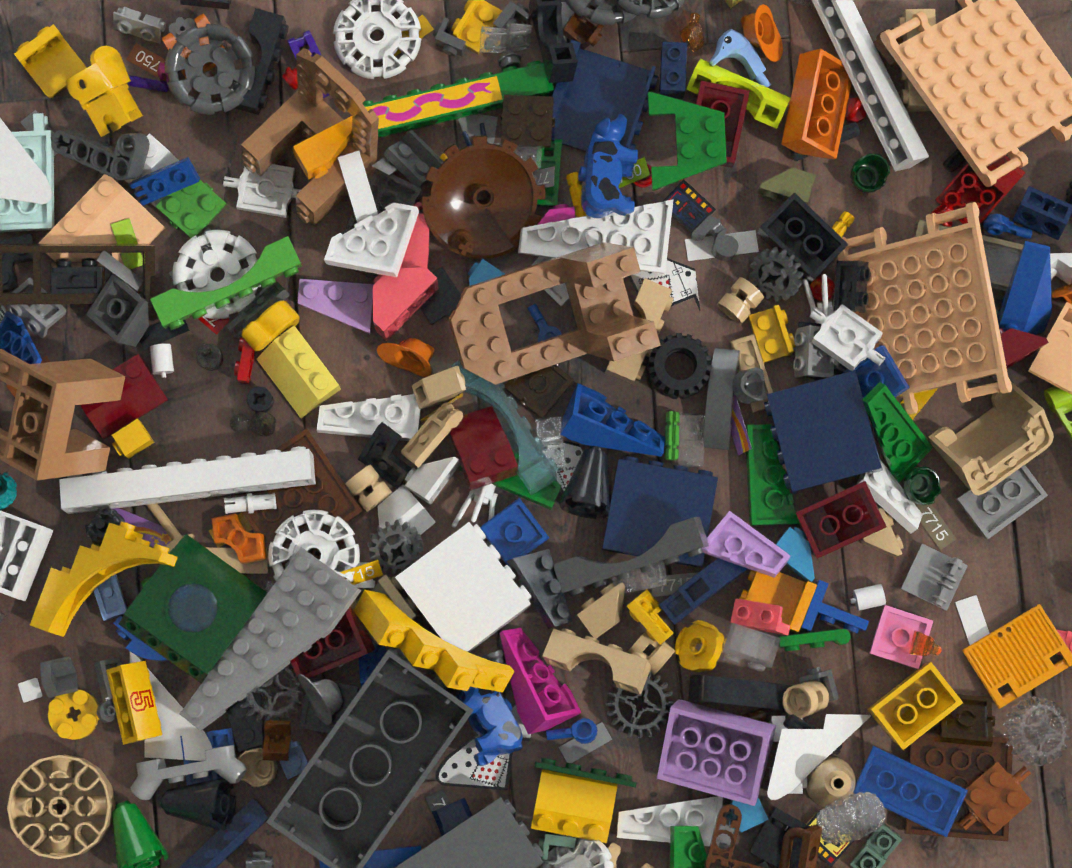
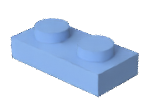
M116 574L94 590L103 621L124 615L128 608Z

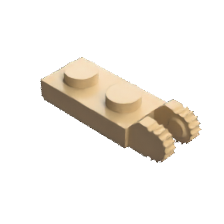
M449 402L443 403L401 450V454L419 468L451 431V428L459 425V422L463 419L462 411L454 409V406Z

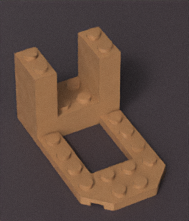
M303 48L296 54L298 90L241 144L243 165L251 173L256 172L261 177L272 164H275L302 137H304V141L343 121L344 119L323 101V94L326 95L328 93L335 99L334 103L341 111H348L352 115V139L340 156L360 151L366 175H368L375 168L372 165L377 162L378 116L372 109L367 111L362 104L366 100L362 93L323 56L316 53L312 57L311 52ZM338 159L328 169L327 174L317 179L314 177L296 195V210L298 211L296 214L305 224L309 222L315 227L348 195Z
M603 242L465 287L456 309L452 311L448 319L462 368L496 385L585 354H591L614 362L661 346L654 321L635 317L631 310L623 278L641 272L634 247ZM565 283L578 329L511 351L498 305Z
M0 349V380L17 389L9 432L0 428V460L37 481L106 471L110 447L77 429L70 430L75 405L121 400L125 376L93 359L28 364Z

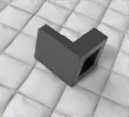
M70 656L40 663L41 683L48 698L78 691L77 670Z

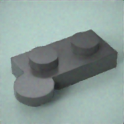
M120 657L94 663L103 703L97 708V715L104 723L111 722L116 718L106 670L122 665Z

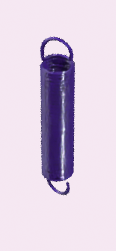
M129 75L131 82L127 83L128 86L168 92L169 90L168 82Z

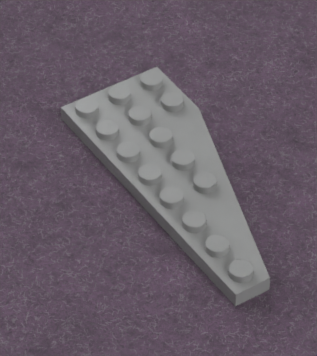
M301 547L180 712V715L196 728L203 730L223 715L227 708L247 697V693L257 686L260 687L291 663L290 661L300 653H305L309 650L313 643L321 637L325 638L329 635L361 590Z

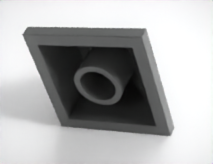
M112 273L86 315L118 343L136 347L149 327L148 302Z

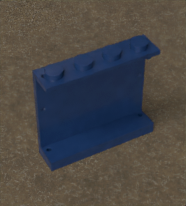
M571 40L570 43H573L578 64L573 82H559L556 84L552 96L554 97L553 118H555V128H552V141L562 139V145L586 152L596 125L606 117L612 121L617 118L618 114H622L627 119V125L620 144L635 150L636 145L632 144L634 135H640L643 121H640L642 112L647 113L648 92L650 89H655L659 77L654 75L656 67L652 66L650 71L585 49L582 50L580 49L581 42Z
M856 371L767 394L768 401L764 402L768 417L773 416L775 425L770 427L774 441L779 440L781 449L777 450L779 462L781 465L785 464L788 473L783 475L787 489L792 488L794 494L798 493L799 490L863 473L883 471L868 414L862 401L863 395Z
M624 456L623 460L618 459L602 550L638 557L651 549L664 536L670 525L693 517H700L706 537H708L718 477L713 476V472L698 470V473L688 472V467L673 465V469L663 467L664 463L649 461L648 464L638 463V458ZM688 553L678 556L680 561L675 562V564L701 568L703 567L705 553L689 557Z

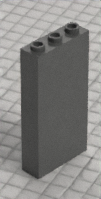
M500 797L395 868H536L543 863L541 857L544 856V853L536 842L534 844L530 843L527 838L530 832L522 820L518 823L512 814L516 810L508 799L503 801Z

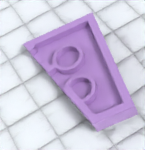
M311 279L299 280L298 305L333 318L345 325L352 326L369 335L371 334L374 284Z
M731 511L727 513L707 537L709 546L702 548L705 554L774 578L790 559L788 553Z

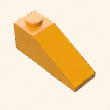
M352 116L293 146L294 156L308 180L313 177L317 179L327 174L328 169L332 167L351 141Z

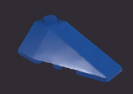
M1025 241L997 313L999 329L1002 328L1004 332L1013 328L1037 335L1045 331L1052 314L1050 247Z
M6 311L0 324V349L28 364L41 363L42 359L22 319Z
M577 383L562 419L560 435L583 445L660 457L663 455L664 436L642 421L630 419L625 414L626 410L619 406L616 409L605 401L607 397Z

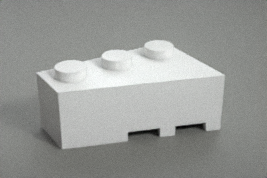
M0 511V545L3 547L0 551V593L26 601L53 530Z

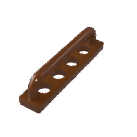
M813 825L807 829L801 827L790 828L783 838L779 868H789L795 837L802 839L798 868H816L822 827Z

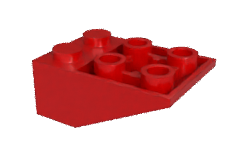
M1004 156L986 168L993 171L1011 159ZM967 163L935 200L940 205L950 203L954 210L964 208L966 204L975 202L979 208L978 218L979 223H981L1026 172L1017 167L997 179L994 185L986 187L969 163ZM967 217L958 219L962 224L968 223Z

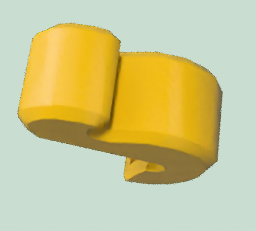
M280 300L266 309L257 320L251 321L242 330L241 336L254 351H260L283 331L290 329L292 326L296 327L300 317L287 301Z

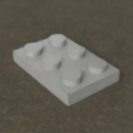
M1024 465L986 493L975 495L968 490L957 498L956 501L985 540H988L1048 495L1026 465Z

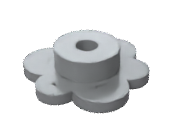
M178 17L176 23L170 24L169 32L177 38L187 29L194 27L195 22L191 18L184 20V18Z

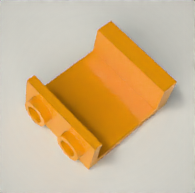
M750 570L747 580L751 581L748 590L743 589L739 599L781 606L783 608L781 614L782 623L790 625L789 631L798 633L817 585L809 581L803 582L781 572L774 578Z

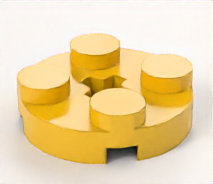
M702 620L691 622L694 624L688 628L684 627L676 639L675 653L679 655V663L682 667L693 672L711 671L715 668L716 662L720 657L724 635L708 622ZM702 641V647L698 651V649L695 648L696 644H700Z
M80 689L76 692L55 696L49 703L48 720L51 728L61 738L78 740L89 736L98 724V701L93 695ZM72 707L75 710L81 711V714L77 716V721H74L73 718H68L70 708Z

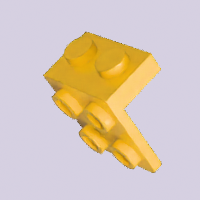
M54 24L41 29L36 38L21 44L17 52L14 53L48 98L54 97L65 89L68 78L87 68Z

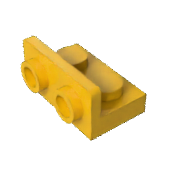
M468 0L464 7L465 14L462 19H456L451 31L453 36L466 41L467 49L479 55L493 32L494 21L501 14L502 10L485 0Z
M779 304L771 309L748 316L763 363L792 355L794 352L793 348L796 347L792 333L788 334L785 325L788 324V318L785 310H780Z

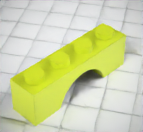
M701 58L686 90L698 94L701 81L749 90L746 109L753 115L755 120L776 129L791 99L784 94L717 65L711 66L708 61Z

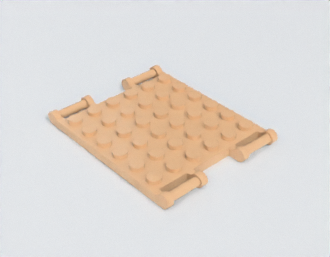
M957 0L963 9L932 27L928 24L927 16L920 11L914 14L912 19L893 30L887 29L882 32L880 38L979 179L986 187H990L1000 177L1017 167L1022 168L1028 164L1026 154L1018 149L1022 145L1049 129L1061 143L1070 139L1072 124L1065 127L1060 123L1072 116V78L1015 0H978L974 3L972 0ZM917 27L920 32L919 34L900 45L897 43L896 39ZM1006 155L1011 159L993 171L986 168Z
M975 202L966 204L964 208L938 215L936 213L926 215L928 234L886 245L887 234L883 227L874 229V232L849 239L843 237L848 246L839 254L838 261L856 260L869 262L870 278L867 281L868 304L865 307V312L854 313L883 332L882 337L875 344L874 350L880 345H884L909 385V389L897 396H903L904 403L900 405L909 415L918 412L914 393L956 384L958 396L962 403L971 401V398L997 392L1004 394L1012 391L978 218L979 208ZM965 217L968 219L966 224L939 231V224ZM875 242L876 248L848 255L849 248ZM997 375L998 382L973 388L968 387L967 381Z

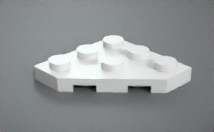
M392 203L386 206V210L374 217L371 215L354 225L355 228L350 231L335 235L331 238L324 258L325 263L397 277L419 213L416 206Z

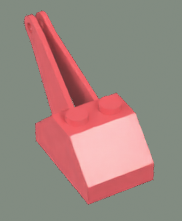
M417 202L414 206L418 210H422V202ZM418 213L398 276L392 277L379 274L373 281L375 283L373 285V323L376 332L385 341H388L439 289L437 277L428 270L430 228L423 213Z

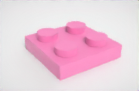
M883 605L869 654L919 669L933 620Z

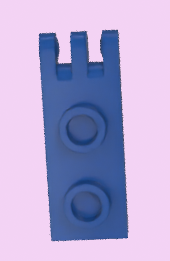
M189 157L133 180L129 183L131 189L141 186V188L134 191L136 197L146 195L139 200V203L143 206L199 182L200 177Z

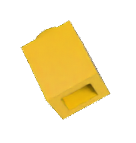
M138 419L112 434L115 440L112 445L120 456L124 454L129 459L155 443L142 422Z

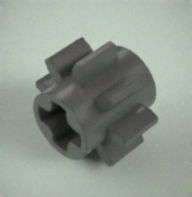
M267 850L253 851V856L246 858V868H274L273 856H267Z

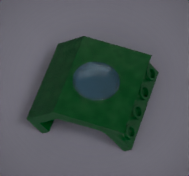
M185 534L169 553L178 557L175 566L163 564L159 566L126 610L119 625L202 684L267 595V592Z

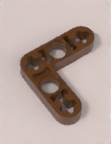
M727 804L720 808L707 853L705 868H711L710 863H715L716 859H720V864L725 867H729L728 862H732L734 864L731 868L739 866L764 868L732 859L742 820V814L738 807ZM730 809H734L733 814L737 815V819L731 820L729 828H734L733 833L723 829L719 830L720 824L725 826L727 821L723 817V813L729 812ZM720 834H727L730 837V845L725 849L719 848L716 844V839Z

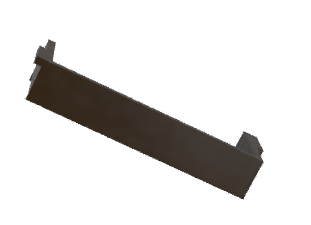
M0 244V307L1 305L93 304L100 293H41V253H101L102 251H106L111 256L112 253H142L143 292L137 293L150 306V276H155V245ZM2 253H33L34 293H3ZM106 267L105 284L112 275V272L108 270Z

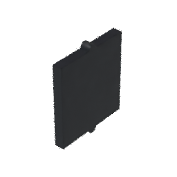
M443 267L433 272L437 277L439 289L420 307L431 325L445 316L450 317L451 312L456 309L461 299V294Z

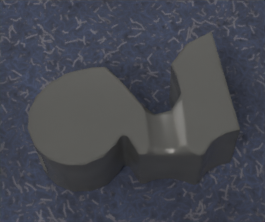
M711 215L691 235V238L695 240H703L706 235H712L714 243L711 253L721 261L733 259L739 247L734 237L725 235L727 229L723 227L720 219Z

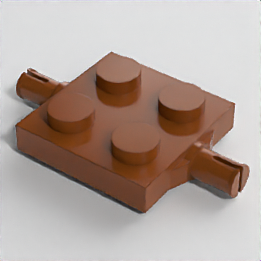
M998 761L966 788L968 792L963 802L967 805L970 813L958 822L960 826L964 825L962 828L966 831L977 821L994 835L1032 802L1020 784L1031 775V772L1029 770L1025 772L1027 768L1023 766L1012 775L1006 772Z

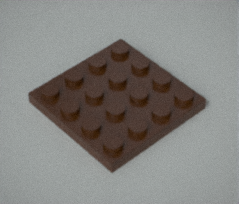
M307 428L275 450L287 452L291 451L293 447H306V449H309L314 456L316 484L230 495L233 498L247 496L248 493H252V496L275 493L277 509L256 510L251 514L248 511L242 512L254 532L264 534L267 551L269 550L270 542L274 541L277 528L292 515L294 517L301 515L306 510L327 511L328 515L335 518L339 516L348 523L363 512ZM307 523L298 526L300 533L309 531ZM323 524L320 530L329 534L331 527ZM286 538L282 547L289 549L293 540ZM289 560L283 562L282 566H284Z
M926 732L909 745L908 762L966 789L997 761L1006 772L1012 774L1014 738L993 737L992 746L987 747L940 742V733ZM963 802L947 836L1008 841L1009 822L994 835L977 821L965 831L962 828L964 825L960 826L958 823L970 813L967 805ZM905 818V834L942 836Z

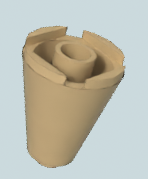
M827 757L807 776L806 790L809 797L816 804L827 808L839 807L847 803L853 796L856 777L853 769L847 762L837 757ZM835 779H837V781H838V784H837L836 787H834V784H833V782H834Z

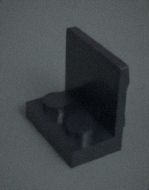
M772 807L768 815L769 820L765 821L750 852L779 868L785 833L793 827L807 829L811 826L776 807ZM794 838L789 868H798L802 845L801 838Z

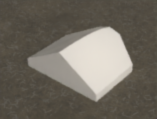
M404 484L377 506L379 527L382 529L386 528L385 522L388 521L392 526L395 520H398L401 526L405 522L409 523L410 528L415 526L418 534L421 536L436 523ZM407 538L408 544H411V540Z

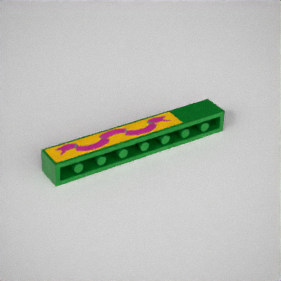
M533 61L528 63L527 67L517 69L516 66L503 69L501 73L493 74V72H486L480 74L479 78L476 79L461 78L456 80L455 84L447 86L443 83L431 86L430 90L421 91L420 89H415L407 92L405 96L389 95L384 97L383 101L375 103L373 101H364L362 104L367 111L372 109L378 116V138L502 109L504 95L552 97L554 88L553 84L548 82L544 63Z

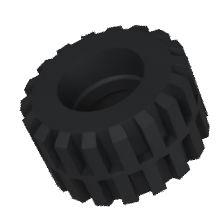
M676 333L675 336L668 335L664 340H660L661 346L653 348L647 366L650 382H653L654 388L657 391L660 390L662 395L666 397L669 395L672 396V399H677L678 397L686 399L690 395L694 396L705 386L712 369L711 355H708V349L706 346H702L701 340L692 338L693 335L687 334V336H683L682 333ZM674 353L687 355L694 364L693 374L684 380L672 378L665 370L667 357Z

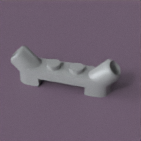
M234 745L205 750L206 761L169 768H166L165 759L136 763L138 777L130 788L132 794L139 799L150 800L164 779H168L169 783L184 781L185 775L193 774V779L209 776L208 771L213 770L231 784H236L246 774L247 767L235 758Z

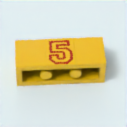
M146 661L119 665L107 669L106 672L123 745L161 736V722L157 713L155 696L150 683V674Z

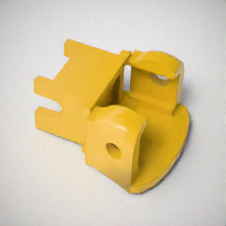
M101 46L94 50L90 55L92 65L66 80L69 94L80 102L83 110L87 111L101 137L110 133L107 125L115 132L122 128L121 126L143 116L128 90L129 86L127 83L131 82L122 57L116 49L110 46ZM80 80L84 81L85 89L80 87Z

